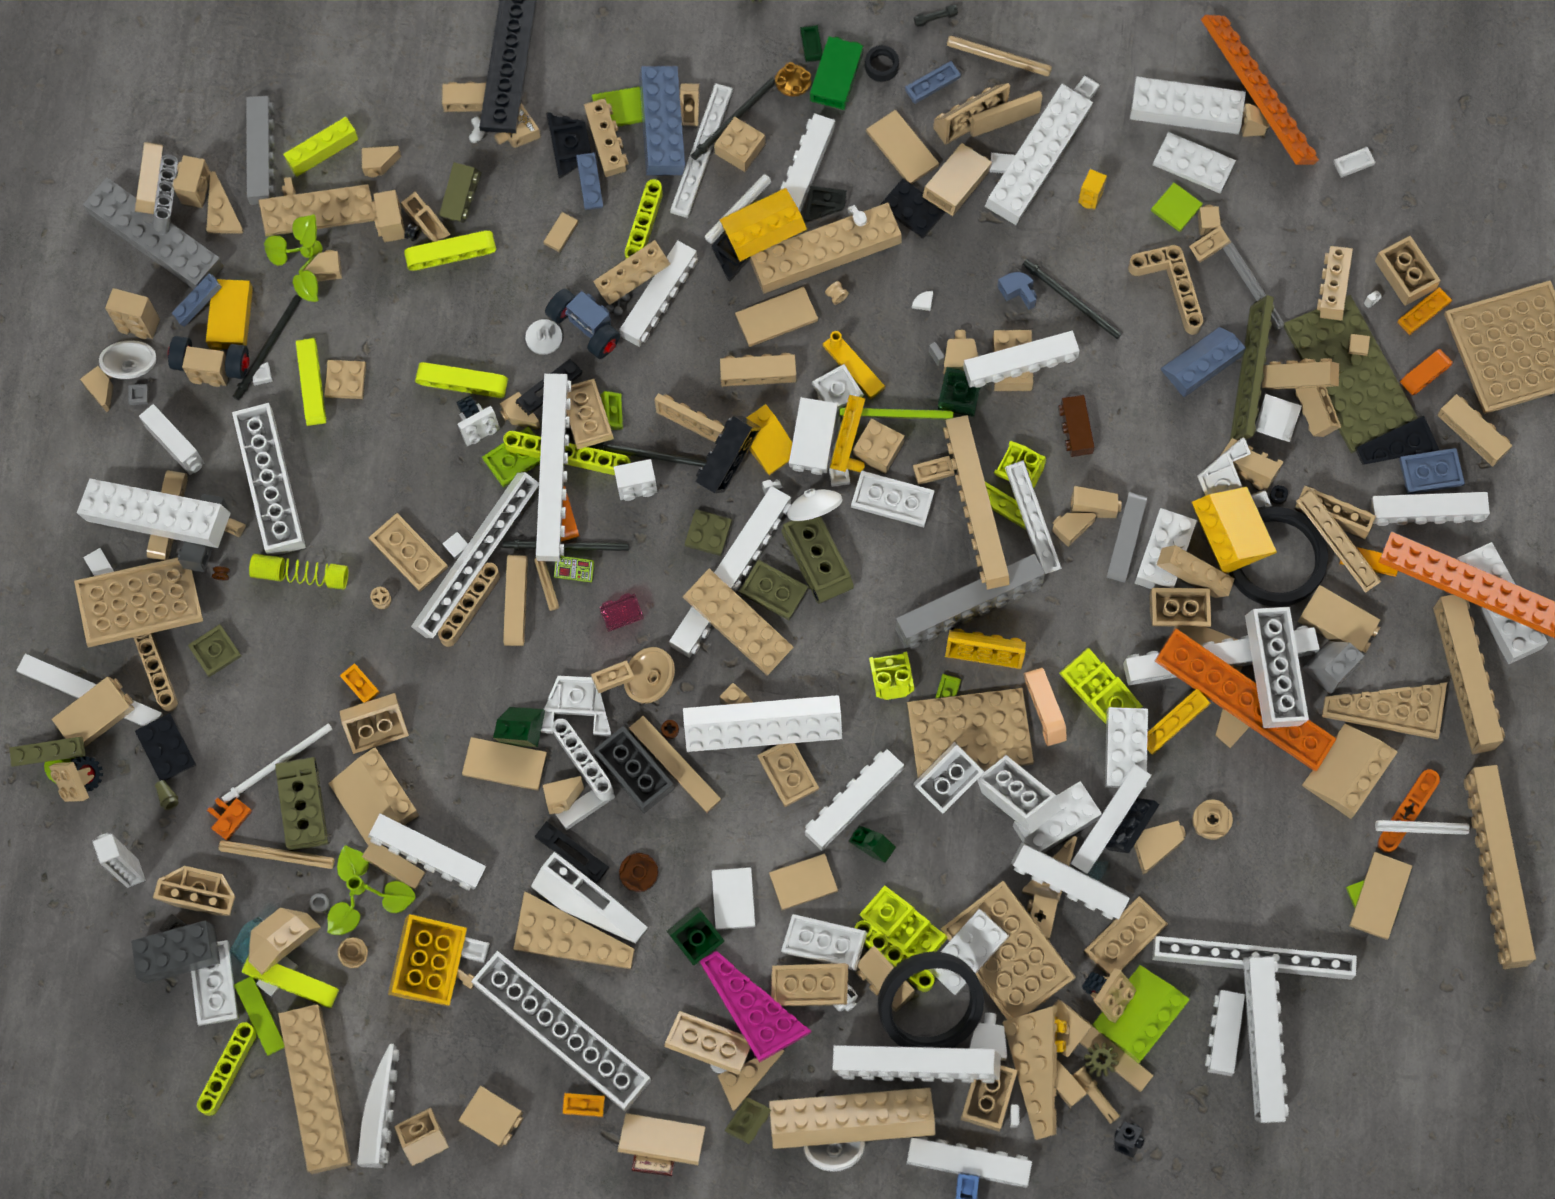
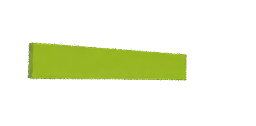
M846 408L839 409L840 417L844 416ZM863 408L861 417L947 420L953 418V412Z

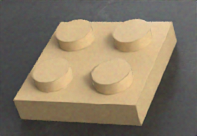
M328 360L325 397L363 399L366 371L365 361Z

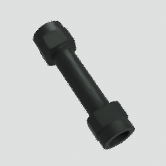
M956 5L946 6V9L923 15L921 13L914 16V23L916 27H922L929 21L946 16L952 18L958 15Z

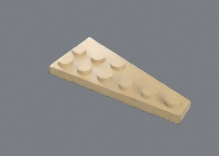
M1447 683L1387 689L1377 692H1362L1352 695L1326 696L1322 717L1438 740Z
M524 892L514 951L631 969L634 948Z
M1057 1006L1003 1021L1015 1069L1018 1070L1017 1076L1035 1140L1056 1135L1054 1096H1056L1055 1077L1057 1074V1045L1055 1044V1032H1057L1055 1013H1057Z

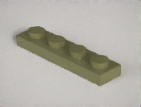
M83 737L9 747L12 767L85 756Z

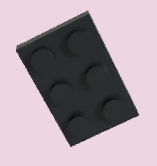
M903 178L880 204L888 203L894 218L923 239L946 213L925 199L923 192Z
M170 713L135 730L159 781H166L196 766Z
M1136 798L1105 848L1109 851L1130 853L1160 804L1155 800Z

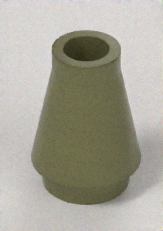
M165 780L157 782L155 788L160 806L164 807L165 810L175 808L179 803L178 796L167 785Z

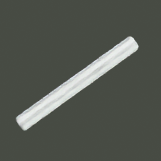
M765 174L762 175L723 217L749 206L771 183L770 178ZM720 220L705 235V239L710 244L714 243L724 231Z
M1378 820L1375 822L1376 831L1465 835L1470 832V826L1466 823Z

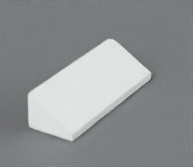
M601 787L599 791H605L608 787ZM591 790L577 799L569 810L556 814L564 828L568 830L614 799L615 795L613 794L609 800L603 801Z

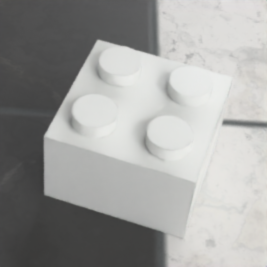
M651 459L614 466L620 500L631 501L635 497H650L657 493Z

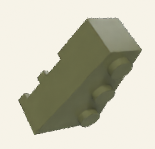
M453 162L439 216L460 223H464L468 219L469 208L482 172L474 167Z

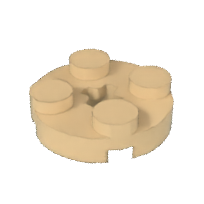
M1206 800L1194 811L1192 822L1199 836L1215 840L1227 834L1232 826L1233 817L1231 811L1221 801ZM1211 815L1218 819V822H1215L1214 825L1207 821V818H1210Z

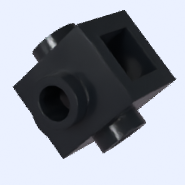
M1124 1121L1114 1134L1115 1151L1131 1158L1135 1156L1138 1148L1141 1149L1145 1142L1143 1129L1135 1123Z

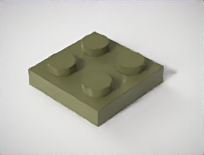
M696 509L685 546L722 556L732 519Z
M221 624L188 645L208 677H211L242 657Z
M746 1097L724 1131L750 1144L756 1137L762 1124L768 1119L771 1109Z

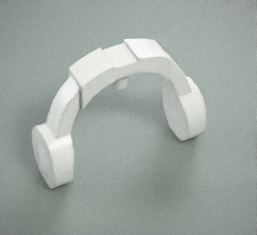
M855 205L848 208L849 217L853 216L857 226H863L867 223V217L864 212L858 211Z

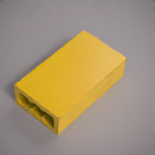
M216 279L222 288L210 299L206 343L209 348L217 351L228 349L231 344L247 346L253 287L250 281Z

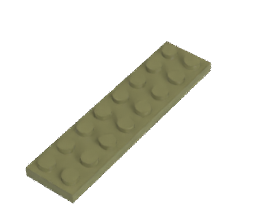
M1266 295L1250 306L1244 344L1245 351L1242 357L1230 441L1232 438L1239 441L1243 437L1247 440L1256 431L1255 419L1259 412L1257 406L1261 397L1260 386L1264 378L1263 366L1267 359L1265 353L1269 345L1268 333L1272 326L1270 319L1274 311V297Z

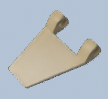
M1222 709L1215 736L1231 748L1249 729V726Z

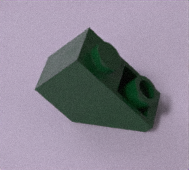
M860 825L849 839L851 844L872 858L884 863L887 862L896 848L883 834Z

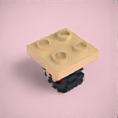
M76 757L70 760L71 762L55 763L49 766L51 777L57 783L59 795L65 802L84 801L89 798L88 791L98 788L99 785L97 783L102 782V779H99V777L103 776V773L99 771L103 769L102 766H98L100 764L98 761H94L95 758Z
M1114 968L1109 978L1092 972L1082 985V989L1087 994H1090V997L1093 998L1106 1017L1114 1023L1123 1014L1125 1007L1136 992V989L1124 973L1117 968Z

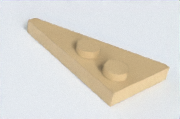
M210 172L207 233H243V229L216 173Z
M1074 836L1068 840L1052 858L1069 866L1077 837ZM1031 880L1023 888L1022 893L1056 899L1059 903L1062 890L1058 893L1050 889V884L1044 881L1040 884Z
M784 1050L777 1052L760 1063L757 1058L744 1063L740 1075L730 1071L718 1074L732 1111L737 1110L738 1106L751 1093L753 1088L757 1086L768 1070L778 1061Z

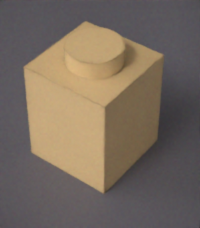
M1205 205L1200 207L1198 213L1200 235H1207L1221 226L1219 206Z

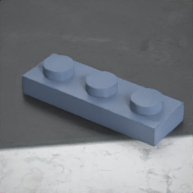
M952 61L909 84L905 87V91L913 103L916 104L960 79L961 74Z
M595 153L576 155L584 210L603 208Z
M209 273L172 312L179 324L185 327L222 286Z

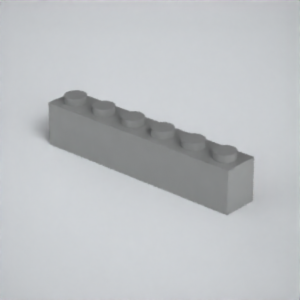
M268 96L246 97L247 199L250 205L259 204L260 199L275 196V188L272 185V180H275V172L272 169V163H275L274 152H272V147L275 146L274 136L272 135L274 119H271V114L274 113V103L270 102Z

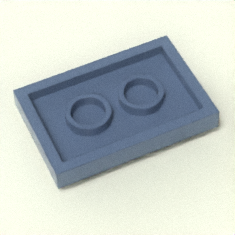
M1456 448L1402 456L1399 459L1407 495L1459 487L1465 484Z

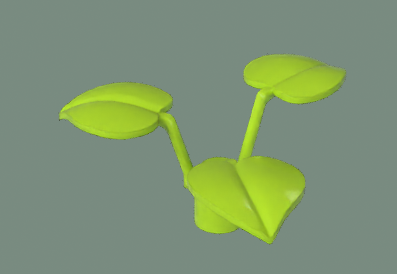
M313 214L299 217L293 222V234L297 240H300L302 247L286 249V240L281 236L273 235L265 240L264 249L269 260L277 266L284 265L287 262V253L300 251L302 256L309 258L299 269V275L293 277V286L301 298L310 302L319 301L317 279L311 271H303L315 256L322 253L323 250L321 243L316 240V216Z
M345 845L338 858L337 871L339 877L346 881V885L351 891L349 893L351 906L345 902L332 906L327 918V932L331 935H343L353 931L358 926L361 916L357 910H354V895H360L365 890L384 897L382 905L390 913L404 911L414 902L416 895L408 885L399 881L387 883L384 888L385 893H381L366 885L359 876H363L367 872L369 862L363 859L364 853Z

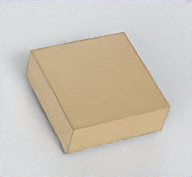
M1351 334L1348 353L1367 356L1370 336Z

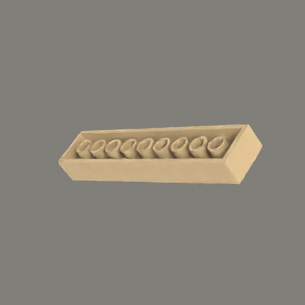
M1497 765L1475 767L1465 777L1464 787L1469 793L1467 802L1469 809H1472L1473 813L1471 823L1473 829H1476L1477 834L1475 836V844L1480 849L1481 854L1479 855V864L1484 869L1483 884L1487 886V904L1491 905L1492 910L1490 920L1491 924L1495 925L1496 930L1494 940L1496 945H1499L1500 950L1498 952V961L1502 964L1503 969L1526 967L1535 961L1536 957Z

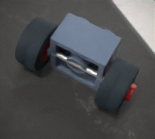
M568 289L560 290L547 304L545 314L557 324L569 318L572 324L590 338L587 346L588 351L596 358L603 359L614 350L620 339V333L611 326L608 309L603 305L599 306L595 303L596 300L590 294L586 295L581 291L575 296Z

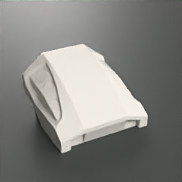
M1265 394L1255 424L1256 431L1290 442L1302 406Z

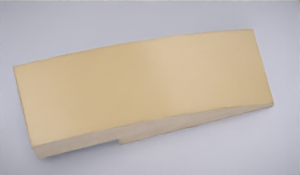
M416 192L401 202L400 206L413 222L420 226V230L432 242L444 240L450 235L428 205L426 206Z
M371 842L362 856L367 862L415 890L425 875L424 871L401 856L388 851V848L383 845L378 846Z
M1057 1060L1056 1093L1071 1108L1086 1096L1087 1093Z

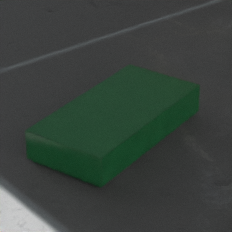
M818 25L800 27L805 62L821 60L823 52Z

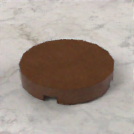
M644 853L627 856L619 869L623 885L634 892H645L651 889L657 882L659 875L655 860Z

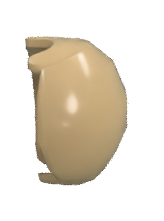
M351 937L346 938L340 943L338 958L344 966L358 968L366 962L368 949L363 940Z

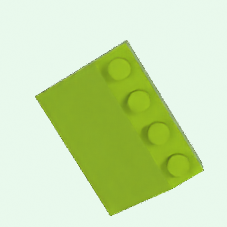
M1141 965L1128 979L1136 989V992L1116 1023L1110 1021L1102 1012L1092 1024L1096 1030L1138 1064L1190 1000L1174 986Z

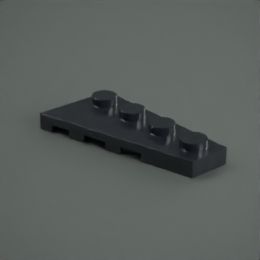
M1421 416L1355 447V450L1362 465L1402 456L1438 451L1439 448L1425 417Z

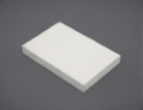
M751 868L712 870L716 930L755 927Z

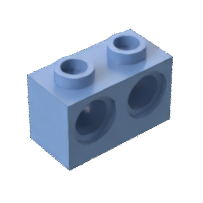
M958 1174L955 1199H977L979 1176Z

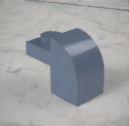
M1013 272L998 279L997 287L1006 302L1020 295L1028 310L1035 307L1037 295L1032 289L1033 280L1031 277L1021 272Z

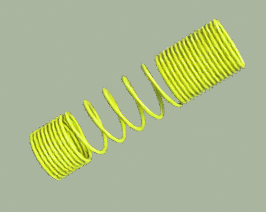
M254 553L249 565V575L251 578L283 581L286 576L287 581L291 583L296 577L297 582L301 584L306 577L308 585H312L316 579V584L319 587L325 581L328 588L341 590L346 588L349 571L348 566L330 564L328 567L327 563L324 579L319 585L317 580L318 562L316 563L314 578L310 584L307 578L309 561L306 562L305 575L301 582H299L297 574L299 559L296 561V571L291 581L288 578L289 558L286 561L285 574V559L283 557Z

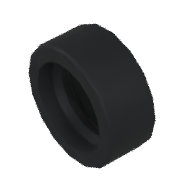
M885 45L875 46L866 54L865 71L874 81L886 82L893 79L898 73L899 57L891 47ZM877 56H887L892 60V68L883 72L877 71L871 65L872 59Z

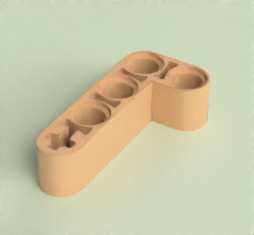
M1039 668L1025 672V683L1041 721L1046 745L1051 746L1065 742L1067 740L1066 725L1044 669Z

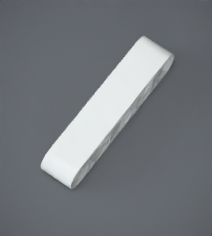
M565 719L554 721L552 730L557 741L596 796L603 801L609 800L613 796L614 790L608 777L568 721ZM566 728L564 732H558L560 729ZM571 743H577L574 747H568ZM582 757H586V758H587L585 761L579 762V759H580V758H582ZM597 772L595 776H589L590 773ZM601 787H608L605 791H599Z

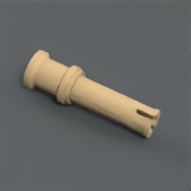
M1085 1066L1072 1075L1110 1124L1120 1117L1096 1086L1097 1081L1093 1080L1087 1073Z

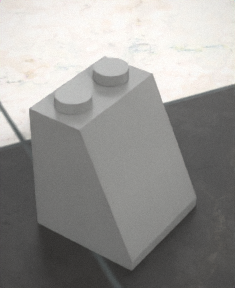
M1328 641L1302 669L1331 695L1354 672L1365 655L1350 642Z

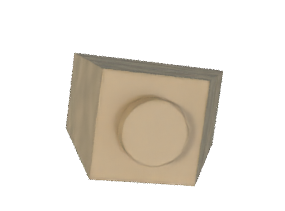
M1074 486L1071 496V513H1094L1096 518H1116L1118 512H1121V500H1118V494Z
M1179 821L1145 829L1134 845L1142 874L1151 870L1183 843L1186 833L1183 825L1180 826Z

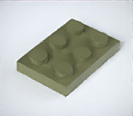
M758 560L739 593L790 621L806 594L808 586Z

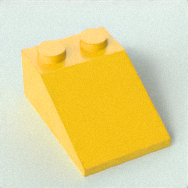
M765 404L746 418L762 427L749 451L766 473L771 475L789 462L792 441L776 416Z

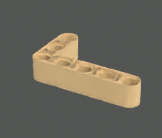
M1171 245L1134 254L1128 266L1129 272L1134 276L1167 270L1184 329L1188 334H1197L1201 329L1203 316L1182 249L1179 246ZM1169 255H1176L1177 258L1173 259ZM1151 259H1158L1159 262L1155 263ZM1134 263H1140L1142 266L1137 267ZM1180 271L1182 275H1176L1174 272ZM1179 288H1186L1187 292H1182ZM1189 304V305H1191L1193 308H1192V309H1188V308H1186L1184 305ZM1195 321L1198 325H1191L1190 322Z

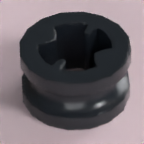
M410 223L406 228L404 237L406 239L411 238V241L414 242L419 235L420 226L417 225L415 227L413 223Z
M1282 485L1273 487L1270 493V499L1275 504L1284 503L1288 496V490ZM1276 491L1283 493L1282 498L1280 496L1278 498L1275 497Z

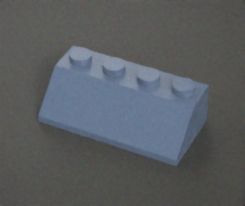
M1219 327L1163 366L1161 371L1180 394L1186 397L1241 358L1244 354L1245 346L1233 333Z

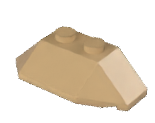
M183 866L158 879L153 899L176 907L211 915L230 916L235 895L223 874Z
M279 908L251 930L248 961L263 975L317 932L321 926L308 913Z

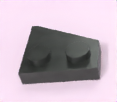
M810 186L805 222L844 210L847 190Z

